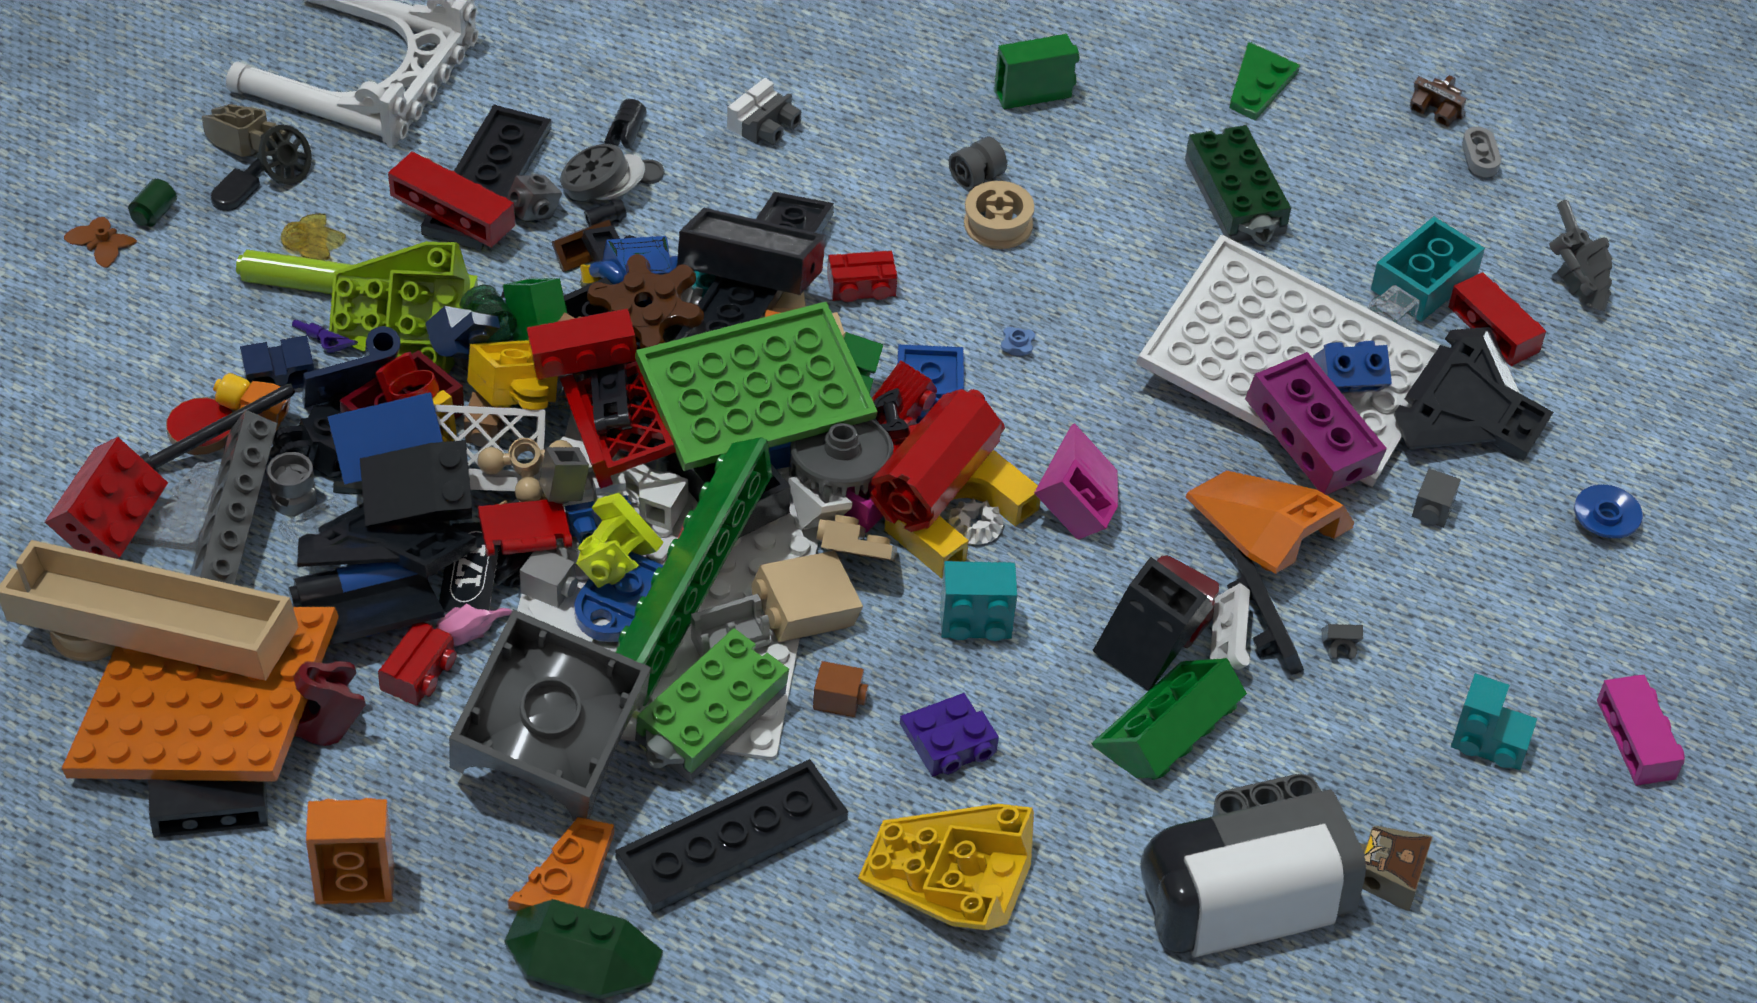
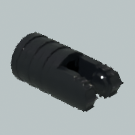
M635 99L624 100L615 115L604 144L618 146L622 142V146L625 149L631 148L646 117V107Z

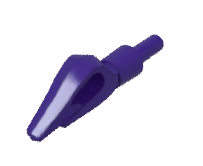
M296 319L292 322V327L305 331L308 337L320 340L321 346L326 352L334 353L358 344V341L350 340L313 322L307 324ZM334 341L339 343L335 346H331V343Z

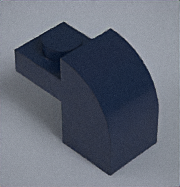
M444 306L425 323L431 345L439 355L469 360L470 344L487 342L489 337L501 328L497 316L475 313L471 310Z

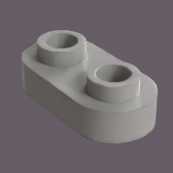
M1483 127L1467 129L1464 134L1462 147L1469 169L1481 177L1496 175L1501 164V156L1493 133Z

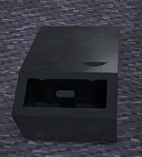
M1150 557L1129 584L1096 643L1093 652L1149 691L1178 655L1213 606L1208 596Z

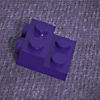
M965 693L900 716L899 724L932 777L942 773L952 774L963 765L974 761L984 762L997 753L998 734L982 710L976 712Z

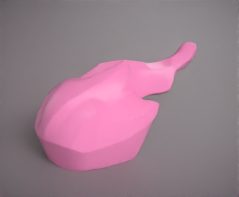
M465 604L461 608L455 607L449 611L445 617L436 622V627L450 633L454 640V646H460L471 640L484 637V633L489 630L494 620L511 615L512 610L509 608H500L495 611L475 609L471 605Z

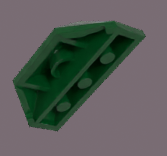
M555 899L518 910L504 941L508 952L511 953L527 979L597 999H605L627 993L638 987L642 989L650 986L663 955V950L628 920Z

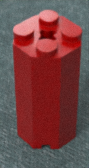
M959 389L943 394L871 480V486L875 485V487L871 491L870 499L887 521L895 524L900 520L906 523L904 529L910 532L930 528L998 445L1005 425L985 400L984 395L975 389H971L968 392Z

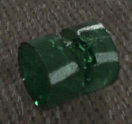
M482 284L474 286L462 296L459 303L460 309L498 317L501 328L489 337V340L485 343L506 342L510 339L516 330L517 320L496 288L491 285Z

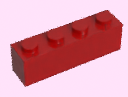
M413 151L388 172L390 196L491 248L515 226L514 202Z

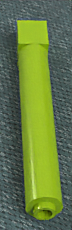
M246 249L244 254L239 255L237 258L236 273L240 274L243 282L332 294L334 271L352 266L353 264ZM469 275L468 310L474 312L479 298L478 277L476 275Z

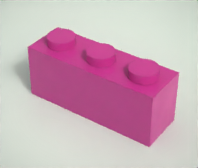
M1645 675L1604 680L1597 702L1635 786L1676 780L1685 762L1682 746L1676 743L1671 732L1669 718L1663 715L1658 704L1657 693L1654 688L1650 687Z

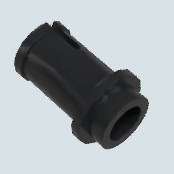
M612 198L608 204L585 210L584 216L588 226L606 220L622 222V218L627 217L622 200Z

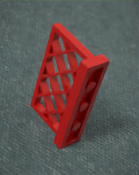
M637 361L626 364L627 377L638 373L632 385L628 384L629 403L635 395L646 398L640 406L630 403V413L633 414L631 417L633 428L622 430L616 439L606 437V434L599 436L597 434L593 405H591L593 404L592 394L587 393V391L592 390L591 377L579 382H575L573 374L560 378L600 489L613 485L611 475L676 452L673 440L661 420ZM643 416L654 419L649 427L638 425ZM631 433L642 435L636 444L626 442ZM652 438L665 441L661 445L652 448L647 447ZM619 450L630 452L627 457L612 461Z

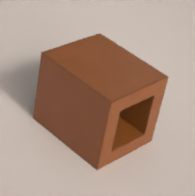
M821 661L814 687L813 710L855 717L858 705L865 706L869 684H863L864 669Z

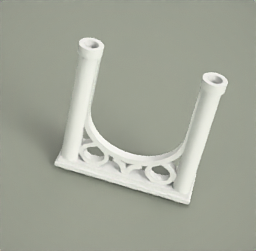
M304 0L393 28L404 38L408 49L404 61L384 81L378 84L366 81L362 83L357 91L334 92L320 89L236 61L228 71L226 87L229 91L240 95L243 93L251 94L382 136L383 142L387 143V147L393 149L399 139L403 140L406 137L411 123L414 120H419L427 102L434 100L437 89L442 82L446 83L449 80L454 66L462 63L467 49L476 44L479 35L475 21L477 6L474 5V0H427V5L414 4L413 6L395 0ZM427 43L437 44V47L431 51H422L418 48ZM419 63L426 64L423 69L419 67Z

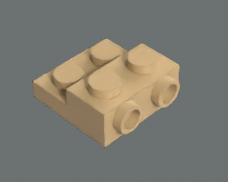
M835 515L834 521L820 519L817 540L822 542L821 548L895 561L897 547L890 545L891 539L868 534L867 540L864 541L866 528L858 525V519L843 515Z

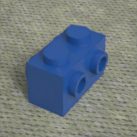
M1362 341L1355 343L1354 347H1344V343L1334 342L1325 344L1324 349L1313 355L1315 362L1341 393L1381 391L1392 384L1387 345H1375V341Z

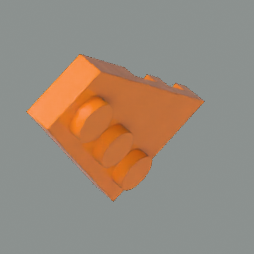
M577 817L551 848L552 853L540 868L536 866L528 876L529 881L519 892L515 891L509 898L508 908L518 911L555 899L588 909L615 834L614 824Z

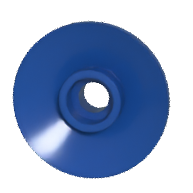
M1602 484L1587 487L1579 493L1574 504V512L1581 525L1590 532L1606 538H1623L1633 534L1640 527L1643 518L1642 508L1636 498L1629 492L1612 485Z

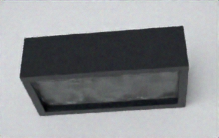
M703 208L679 230L677 266L688 265L694 271L801 295L823 270L826 235Z

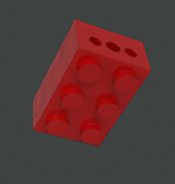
M116 437L93 449L45 520V523L75 550L118 559L168 482L124 441Z

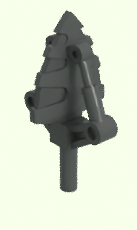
M1560 201L1557 204V208L1567 233H1562L1549 243L1552 252L1556 255H1561L1565 261L1557 271L1558 275L1566 282L1569 292L1580 297V302L1592 304L1590 307L1605 312L1609 296H1611L1609 288L1612 284V279H1610L1612 256L1608 251L1609 241L1605 237L1592 241L1589 238L1588 232L1578 227L1569 201Z

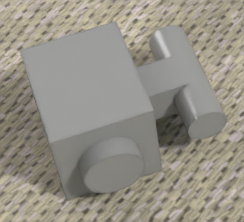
M556 542L557 547L554 550L535 551L520 569V585L522 594L559 608L565 598H570L577 588L578 579L575 578V565L578 566L576 562L580 552L571 548H564V545Z

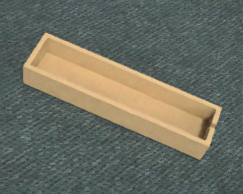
M35 540L30 541L16 561L18 569L11 568L0 584V605L7 621L265 681L299 627L290 597Z

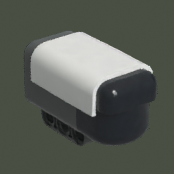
M1293 774L1220 792L1215 798L1212 817L1177 824L1163 829L1155 835L1144 848L1140 860V869L1143 883L1155 908L1154 924L1161 943L1167 950L1173 953L1191 952L1194 958L1332 925L1335 923L1337 916L1357 912L1366 873V861L1362 847L1335 793L1331 789L1321 791L1317 782L1309 775Z

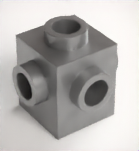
M545 175L515 176L507 199L514 202L515 215L521 220L550 219L554 215L562 192Z

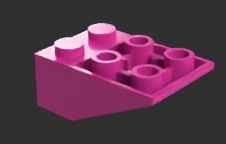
M1074 423L1070 426L1034 494L1070 533L1079 540L1105 530L1118 507L1117 469Z

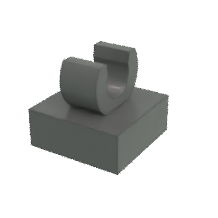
M1327 624L1321 629L1322 642L1331 643L1328 647L1330 659L1337 657V647L1339 645L1347 648L1348 659L1356 657L1357 647L1355 643L1363 639V625Z

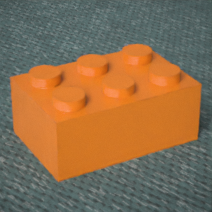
M363 798L361 800L324 799L322 801H308L306 845L315 903L393 902L394 856L387 799Z

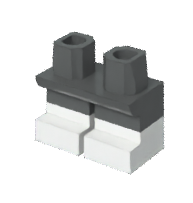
M763 78L749 89L747 94L744 93L727 107V129L755 144L764 139L775 145L783 136L784 127L781 124L783 123L792 129L796 128L801 123L802 111L792 105V94L788 93L782 96L774 91L773 82Z

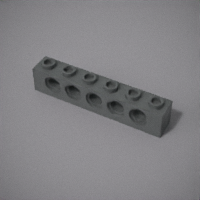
M245 410L230 429L190 575L232 585L235 584L278 423Z

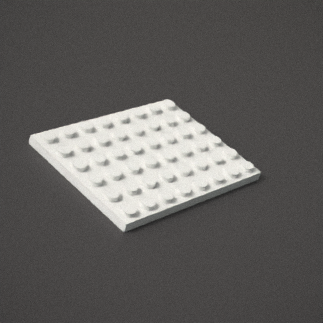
M1221 234L1139 354L1136 364L1273 435L1245 400L1256 373L1306 352L1313 358V355L1324 349V345L1328 343L1342 342L1344 347H1354L1355 343L1375 341V345H1387L1392 384L1381 391L1342 393L1387 448L1377 472L1359 480L1373 487L1403 437L1394 413L1399 405L1411 407L1404 398L1439 345Z

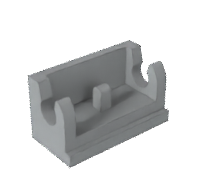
M758 594L691 614V640L700 658L733 628L756 644L755 649L771 643L769 638L768 615L762 616V602Z

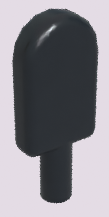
M257 158L245 171L238 168L233 169L212 190L211 203L215 208L222 211L234 210L260 186V180L257 177L262 172L260 158Z

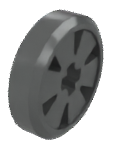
M594 145L582 150L570 159L562 170L560 183L567 195L574 200L595 199L607 194L621 182L627 172L628 161L621 149L616 145Z

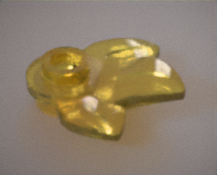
M319 213L304 216L299 222L288 223L284 227L280 238L281 244L286 249L298 251L304 258L328 260L330 259V251L343 244L346 234L325 227L327 221L326 214Z

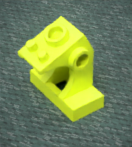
M615 493L598 498L592 506V509L602 519V522L594 533L579 545L580 554L576 564L598 588L607 583L613 585L619 582L626 573L639 566L635 560L628 556L631 551L641 556L655 553L664 542L620 493Z

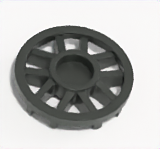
M277 125L269 128L261 135L259 154H256V156L260 158L261 170L265 171L270 178L279 184H292L302 180L307 175L311 166L312 154L307 139L298 129L289 125ZM280 130L286 131L283 137L279 132ZM292 134L297 137L293 143L290 142ZM300 144L303 146L304 153L297 151ZM266 146L270 150L269 152H265ZM266 156H272L273 162L268 164ZM298 159L305 160V161H304V166L301 165V164H299V163L297 162V160H298ZM294 169L300 172L296 177L294 176Z

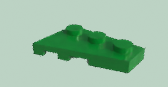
M1248 41L1229 109L1256 120L1299 73L1300 65Z

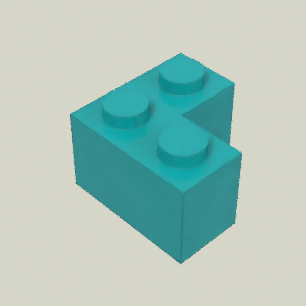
M1475 673L1451 747L1460 750L1465 755L1478 756L1493 761L1503 768L1521 770L1538 718L1503 707L1510 685Z

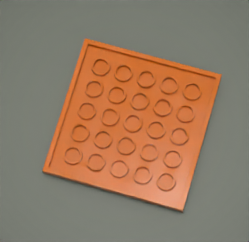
M293 607L299 627L266 681L116 646L61 768L65 777L82 779L277 781L308 700L296 690L293 676L305 662L322 663L339 618L336 608Z

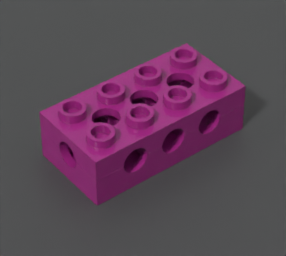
M1308 352L1254 375L1245 400L1318 491L1328 495L1377 472L1387 450L1386 446Z

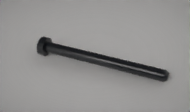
M285 384L152 456L146 452L140 455V457L159 473L158 467L230 430L245 410L258 415L292 397L295 394V390L291 384Z

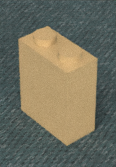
M835 550L762 564L751 585L752 594H758L761 599L762 609L765 615L769 617L770 629L773 630L778 642L854 626L863 608Z

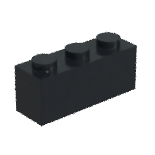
M160 779L148 781L149 820L153 838L268 826L267 788L265 781Z

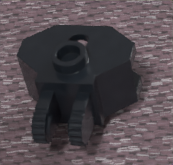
M327 404L314 405L308 418H301L298 426L280 427V429H277L273 440L276 445L282 447L280 454L286 452L301 453L310 459L313 467L330 477L342 476L328 416L340 414L341 412Z

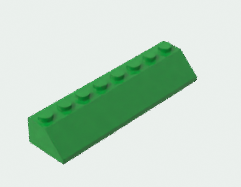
M760 437L732 443L726 455H720L715 465V474L712 480L705 482L700 491L697 507L695 510H690L685 517L683 532L679 539L675 538L671 542L664 566L662 568L658 567L654 572L650 591L646 597L642 596L639 599L631 625H626L620 633L618 639L619 646L615 652L651 667L646 699L643 706L647 705L691 625V614L698 612L772 477L767 439Z

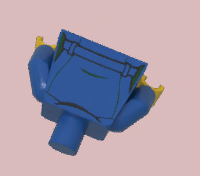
M666 236L606 240L602 261L594 262L591 265H580L581 280L583 283H594L606 277L613 285L619 284L627 274L626 264L628 259L635 254L643 255L649 261L652 273L663 275L677 267L678 256L669 255ZM650 297L647 300H643L646 306L653 302Z

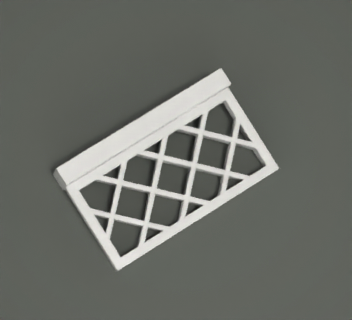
M434 405L436 412H448L442 419L438 416L437 419L439 426L454 441H460L474 428L488 441L475 455L467 448V455L471 458L468 460V466L473 462L478 466L477 458L479 453L491 445L505 453L495 442L509 429L518 439L524 438L513 426L523 416L537 417V430L530 439L534 440L536 438V443L540 450H544L545 410ZM453 413H462L472 423L458 437L444 423ZM470 414L482 415L475 421ZM489 414L497 415L507 425L493 438L479 425ZM504 415H513L516 417L511 422H509ZM469 469L471 490L515 491L517 482L522 479L521 475L513 470H501L497 474L490 475L484 473L481 469ZM541 470L534 475V478L538 481L540 480Z

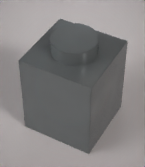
M545 447L539 485L549 502L565 504L569 501L583 500L589 464L580 448Z
M1428 468L1417 495L1412 517L1420 519L1426 524H1434L1444 528L1456 499L1461 479Z

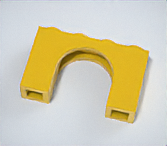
M995 450L989 454L953 498V500L974 498L982 502L988 500L990 507H998L999 514L1015 527L1037 512L1041 501L1034 494L1038 485ZM940 515L930 528L915 532L904 529L906 523L900 520L893 524L885 519L884 531L941 579L943 578L944 561H967L969 540Z

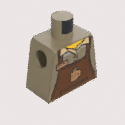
M1381 826L1372 827L1367 844L1360 843L1366 861V873L1362 889L1404 910L1410 911L1433 837Z

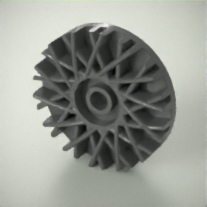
M874 420L855 425L839 423L833 425L829 432L792 441L790 446L791 469H796V477H801L802 484L811 479V488L816 489L819 487L821 494H823L824 485L832 486V495L834 496L840 491L842 497H845L847 487H855V494L858 495L859 490L863 493L868 492L869 483L892 456L894 447L888 432Z

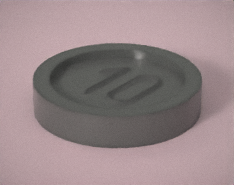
M651 159L642 160L645 164V172L639 182L644 184L659 182L664 176L663 165Z

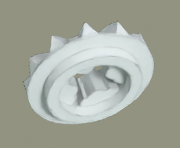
M974 498L969 503L960 501L957 508L951 509L948 523L969 540L968 544L974 545L992 542L1001 534L1003 529V517L999 514V508L990 507L988 500L983 503H977ZM981 515L982 521H977V523H974L971 527V519H975L976 516Z

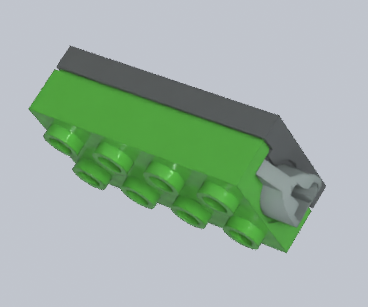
M733 628L637 715L635 741L646 748L648 764L653 768H662L668 765L686 780L692 782L786 694L789 668L769 653H766L764 656L758 654L755 651L756 644Z

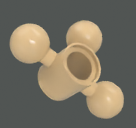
M530 438L515 440L509 448V453H503L495 447H487L479 453L477 462L479 468L484 473L490 475L497 474L505 465H512L515 472L521 475L522 479L515 486V495L520 502L540 500L543 490L539 485V481L534 478V475L542 469L545 449L540 450L534 440ZM557 440L549 447H572V445L567 441ZM531 451L535 454L534 459L529 463L522 464L517 461L518 456L522 452Z

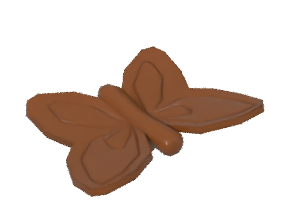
M98 217L92 220L88 226L75 227L64 235V240L70 244L86 245L89 251L96 248L94 251L96 262L103 268H108L114 263L119 254L118 249L132 246L137 242L135 238L128 235L116 234L117 230L111 228L109 220L105 217Z

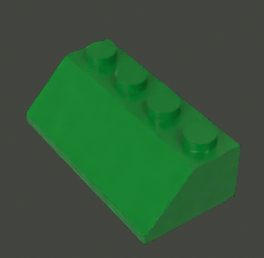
M1227 658L1181 661L1091 744L1135 778H1151L1156 780L1165 776L1170 771L1169 766L1178 758L1190 753L1193 749L1192 745L1200 737L1211 733L1215 729L1214 724L1223 716L1232 713L1237 708V703L1247 693Z

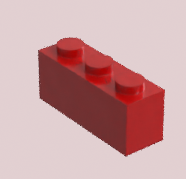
M1481 272L1454 285L1448 307L1470 328L1491 327L1504 359L1510 366L1541 351L1546 330L1485 273Z
M628 308L527 327L529 346L537 380L636 361V338Z

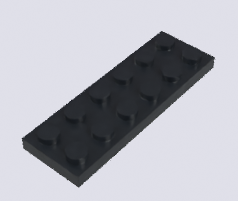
M493 105L454 169V172L507 198L515 176H524L552 129L551 119ZM429 215L426 216L421 224L422 235L448 242H456L459 245L482 250L484 246L483 243Z
M811 759L615 850V858L653 914L847 821L848 810Z

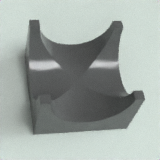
M513 609L449 738V768L462 774L469 767H485L505 772L525 780L550 794L569 811L572 821H575L577 817L590 819L598 791L617 745L636 710H641L646 699L651 667Z

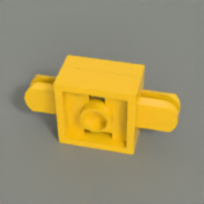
M529 340L470 344L467 382L491 406L511 408L512 405L519 404L523 409L540 410L547 408L548 402H556L558 376L537 380Z

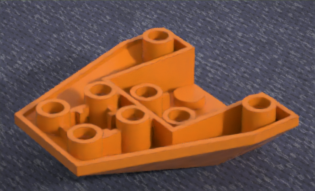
M1227 470L1188 491L1186 494V499L1243 554L1258 563L1263 569L1275 574L1296 562L1303 538L1318 530L1322 535L1335 539L1352 529L1355 523L1343 504L1316 489Z

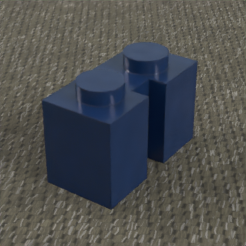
M307 335L281 339V346L269 348L267 342L240 346L245 379L250 383L252 381L266 382L280 387L285 384H291L294 389L303 388L304 373L314 371Z

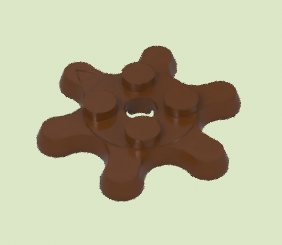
M632 255L627 261V274L624 276L623 281L614 285L602 282L593 283L587 292L588 302L593 306L604 307L609 312L628 308L635 337L640 340V349L665 343L663 334L667 328L673 325L694 328L704 321L703 310L698 305L681 300L682 293L693 286L697 280L696 273L690 266L679 265L667 274L658 275L650 271V263L643 255ZM648 297L653 301L652 304L644 308L636 306V303L647 300Z

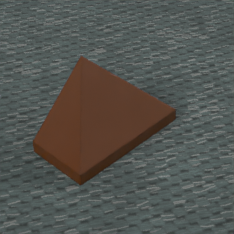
M610 220L574 231L551 242L563 272L593 261L582 241L583 230L612 226Z

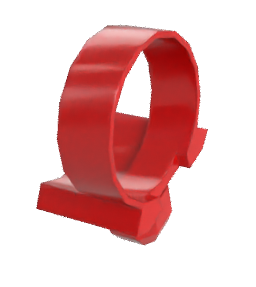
M411 351L402 354L390 363L388 362L376 372L387 402L431 392L433 398L439 392V385L434 373L429 370H418ZM427 384L417 391L408 394H398L399 391L407 386L415 387Z

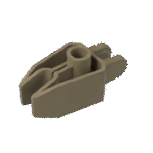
M232 104L213 108L211 115L202 116L206 137L215 146L241 157L257 154L259 152L261 135L269 128L277 126L276 123L267 121L266 112L263 109ZM280 130V131H279L280 134L282 135V137L284 136V134H285V132H286V131H284V130ZM266 146L265 152H269L270 150Z

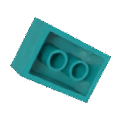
M1433 216L1377 262L1370 290L1422 322L1451 298L1454 285L1478 274L1485 247Z

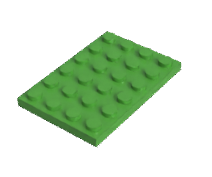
M827 301L636 350L635 359L661 420L673 440L676 455L683 471L717 462L720 455H726L731 444L761 437L767 439L768 448L829 432L830 428L835 424L855 425L876 419L878 412Z

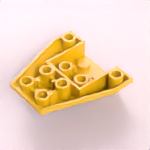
M991 804L883 820L858 879L864 885L950 926L987 931L1007 925L1031 866L1034 810L1032 807Z

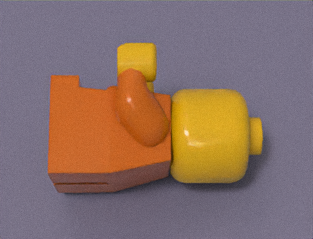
M227 373L222 380L219 378L216 380L213 391L216 392L215 401L218 404L236 411L280 388V386L258 381L250 383L247 379L238 375ZM291 397L258 415L278 423L277 431L289 411Z

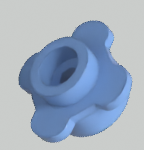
M1014 327L1004 329L1003 335L1005 340L1001 342L1002 350L1017 357L1030 354L1033 351L1031 341L1035 339V333L1032 330Z

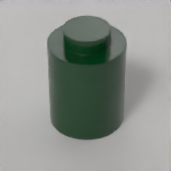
M158 178L152 179L129 204L128 210L131 219L139 226L153 227L177 201V194L166 181Z

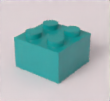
M944 561L940 600L941 638H952L955 640L987 638L991 641L1012 639L1017 602L1015 562Z

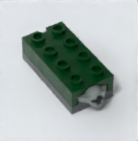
M1247 125L1225 128L1221 134H1216L1213 131L1189 134L1185 162L1222 234L1235 242L1255 240L1259 244L1267 243L1272 236L1286 234L1291 206Z

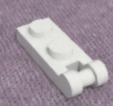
M1241 583L1215 598L1210 659L1227 658L1232 668L1240 670L1250 663V657L1246 651L1250 590Z

